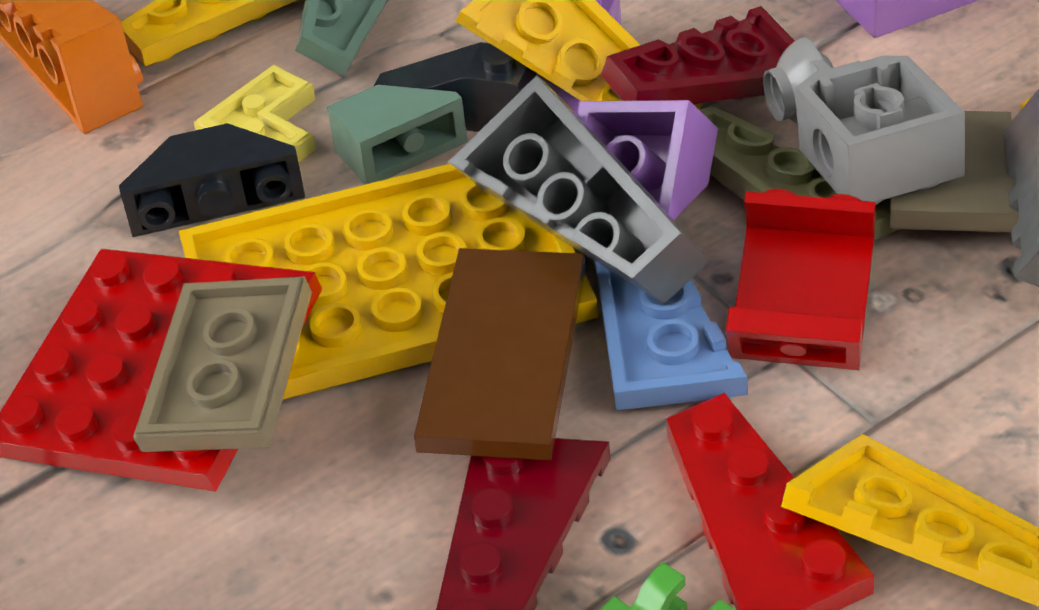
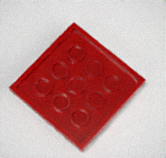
M100 249L0 411V457L216 492L238 449L142 452L133 438L183 284L305 277L312 294L304 319V326L322 291L315 272Z

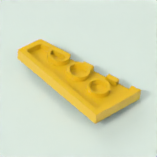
M154 0L121 21L129 50L146 67L156 62L165 61L174 54L203 41L213 40L222 33L244 23L261 19L268 13L297 0Z
M473 0L460 11L455 21L580 101H621L620 97L601 76L607 56L640 45L596 0ZM700 103L694 105L698 110L702 107Z
M864 434L847 443L789 481L786 485L781 505L783 508L1039 607V527Z

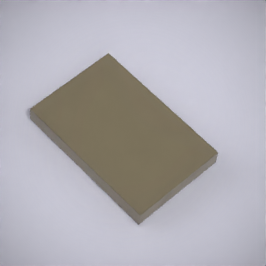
M964 111L965 176L939 183L930 189H918L891 197L890 228L1011 232V229L1019 221L1018 211L1009 207L1008 194L1016 185V180L1007 174L1004 129L1012 121L1011 112Z
M305 277L183 284L133 436L142 452L269 448L312 294Z

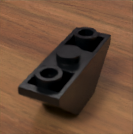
M228 123L169 136L119 185L132 237L306 198L295 146Z

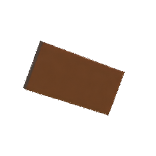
M459 248L414 433L417 453L552 460L585 275V258L583 253Z

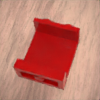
M770 189L763 193L746 191L744 199L746 234L735 307H729L726 324L728 352L731 358L860 370L875 238L876 202L862 201L848 194H835L822 198L798 196L784 189Z

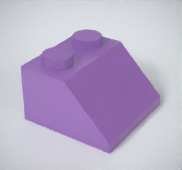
M689 100L580 101L577 115L673 220L708 186L718 128Z

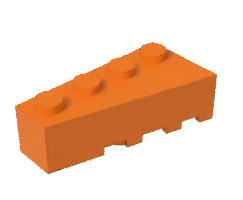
M0 0V40L83 134L143 107L138 89V84L143 82L142 72L135 58L129 53L122 23L118 16L93 0Z

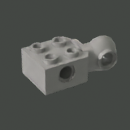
M802 37L785 49L776 68L765 71L763 86L771 113L778 121L791 119L798 125L799 150L837 194H848L862 201H872L878 204L884 199L918 189H930L939 183L965 176V112L909 56H880L863 62L857 61L834 68L829 58L823 53L821 54L811 40Z

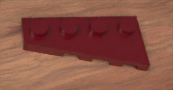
M762 6L750 9L746 18L738 21L733 16H728L716 20L713 30L704 33L699 32L695 28L679 32L676 42L671 44L658 39L607 56L601 76L620 97L621 101L689 100L695 105L703 102L729 99L740 100L746 97L764 96L763 76L765 71L776 68L782 53L795 40Z
M555 438L552 460L471 456L436 610H535L538 604L537 593L548 573L553 574L563 555L562 544L573 522L580 521L589 503V491L597 475L602 477L611 459L609 441Z

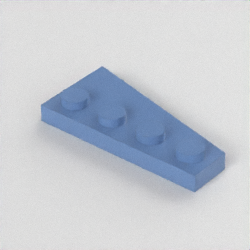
M595 261L616 411L709 400L723 393L728 397L748 395V377L739 361L734 362L726 349V339L716 321L711 322L701 306V295L692 280H689L665 304H662Z

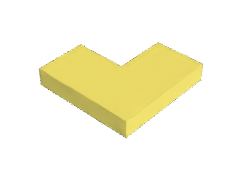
M272 65L194 121L195 129L199 130L228 123L295 146L298 162H301L316 150L313 134L287 120L316 100L313 84L276 65Z

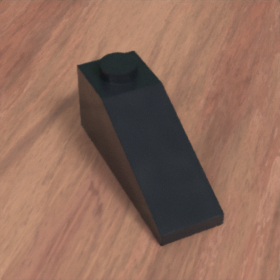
M479 42L380 73L374 86L387 85L457 92L462 97L466 131L479 132L536 77L537 73L492 44Z

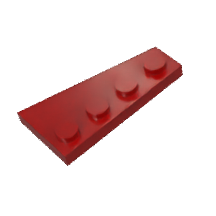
M725 393L666 418L668 440L690 498L695 500L702 519V529L709 548L714 550L721 568L722 582L729 601L735 605L736 610H840L874 593V574L835 527L781 507L786 485L794 477Z

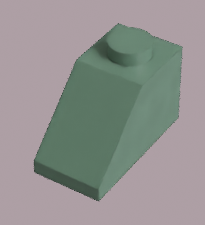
M375 85L327 106L335 152L364 184L385 180L467 143L462 97L457 92Z

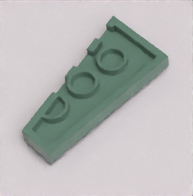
M305 0L295 51L345 76L388 0Z

